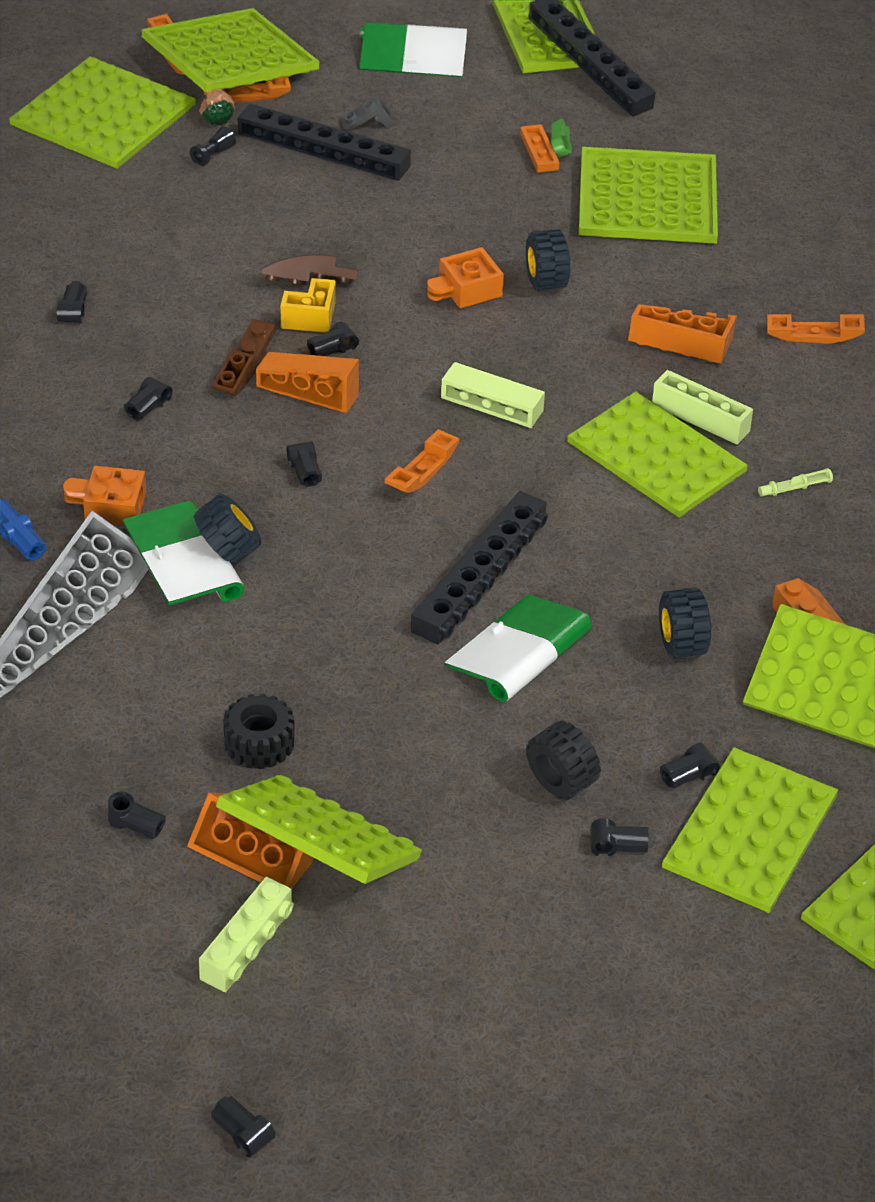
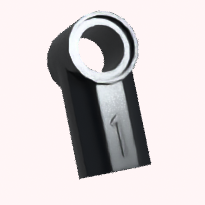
M72 281L71 284L66 286L63 300H59L57 305L58 322L82 323L81 317H84L85 314L84 303L87 296V287L80 281Z
M337 322L330 328L329 332L307 339L309 352L314 356H323L337 350L346 353V350H354L359 344V338L345 322Z
M147 377L142 382L139 392L124 404L125 412L135 420L143 419L157 405L163 407L164 405L162 404L165 401H170L173 393L172 387L152 377Z
M309 441L287 445V459L291 461L292 466L290 467L295 469L300 484L311 487L321 482L322 474L317 464L314 443Z
M697 743L692 745L685 752L684 756L660 766V774L669 788H676L698 777L701 780H705L704 777L716 775L721 765L703 743Z
M123 791L116 792L108 799V822L112 827L118 829L129 828L151 839L157 838L166 822V816L135 803L131 794Z
M606 818L597 819L590 826L591 852L595 856H599V854L613 856L616 851L648 852V827L616 826L614 821Z
M224 1096L220 1099L211 1112L212 1119L232 1136L238 1149L242 1147L248 1153L246 1155L248 1158L255 1155L276 1137L274 1128L262 1115H252L232 1096Z

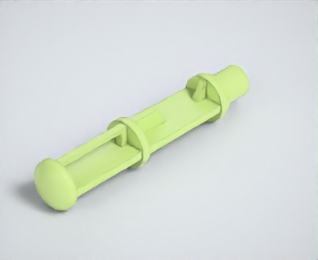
M825 468L817 472L800 474L799 476L792 477L791 480L779 483L770 481L769 485L758 487V493L761 497L767 495L777 496V493L798 488L806 489L808 485L811 486L812 484L815 485L824 481L831 483L833 474L830 469Z

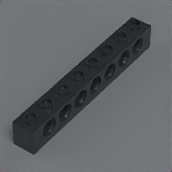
M534 0L530 2L528 19L627 113L634 117L653 109L656 95L654 89L645 83L638 74L628 67L624 61L609 49L599 37L595 36L585 24L579 21L572 12L563 6L559 0Z
M251 103L238 116V134L397 181H400L410 168V149Z
M519 490L412 613L411 633L438 645L444 638H449L458 621L463 622L470 607L472 605L476 606L480 602L482 593L486 589L490 590L498 574L505 573L509 561L512 558L516 559L522 550V546L532 541L537 528L544 527L548 518L546 513L547 502Z

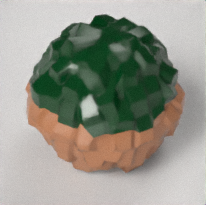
M222 89L210 90L207 92L206 99L201 103L199 112L210 124H226L233 116V111L235 110L234 101Z

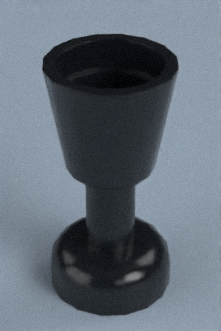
M221 127L210 138L208 145L196 144L190 148L191 159L193 162L205 166L209 163L212 152H220L236 144L235 135L228 127Z

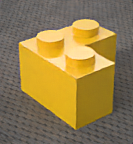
M312 278L308 293L284 291L281 302V329L329 332L335 307L336 280Z

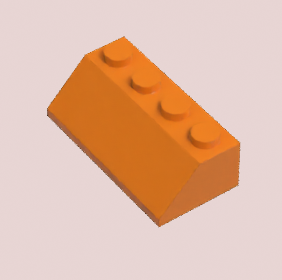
M797 578L775 585L772 608L776 613L780 604L845 624L820 591L803 580Z
M208 793L187 847L259 882L268 877L292 889L310 867L314 857L216 807L219 796L224 795V793Z

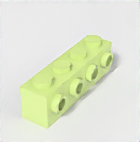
M454 362L442 378L441 398L532 428L544 411L545 392Z
M669 370L654 383L652 402L668 413L736 445L750 432L752 408Z
M268 877L264 878L199 958L200 980L226 993L234 981L236 982L240 978L250 961L257 957L266 941L273 937L282 921L291 914L293 909L291 888Z

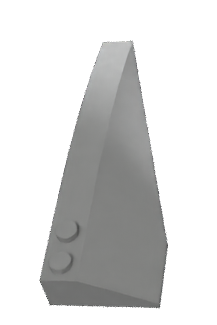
M90 512L1 636L0 699L114 609L122 597L126 599L130 596L148 571V567L133 540L95 512Z

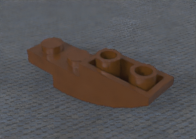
M300 255L268 264L261 268V274H266L265 279L279 281L280 277L289 278V283L303 285V281L309 282L310 272L314 273L313 277L327 279L328 275L337 276V281L351 283V279L357 280L358 270L335 266L336 256Z
M252 319L236 350L231 349L212 385V389L236 395L246 387L255 374L256 368L267 355L266 348L276 332L274 324Z

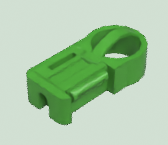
M562 118L552 123L551 138L552 148L560 158L572 153L570 143L571 131L565 125Z

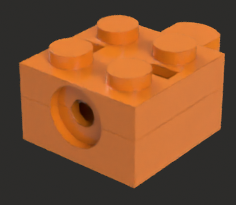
M483 247L440 259L439 277L428 280L427 296L433 301L451 297L459 308H464L502 297L504 274Z
M94 466L90 480L69 478L64 482V499L66 503L82 504L84 506L85 519L93 511L112 525L124 526L123 519L140 515L147 492L145 471Z

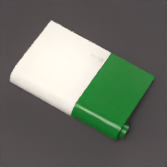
M365 22V26H361L360 39H363L360 70L462 77L467 29Z
M191 501L181 502L123 519V524L169 605L212 592H217L223 602L238 599L244 593V585L232 564L221 558L201 535L194 519V514L199 509Z
M528 594L444 663L453 670L485 680L490 694L505 703L589 633L592 629L591 619L583 611Z

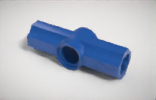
M0 499V534L2 538H6L10 542L8 545L13 544L26 559L34 561L41 558L43 553L47 551L46 544L33 530L32 523L27 515H19L6 500Z

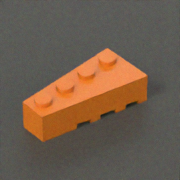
M638 304L631 317L628 341L721 364L733 340L737 316L728 315V319L716 318V313L709 312L706 313V316L693 315L692 310H682L673 313L670 308Z
M268 352L256 368V387L347 413L359 396V359Z

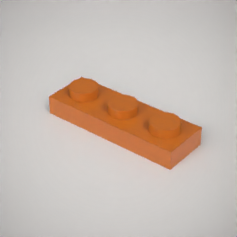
M542 124L520 127V136L537 173L559 170L558 158Z

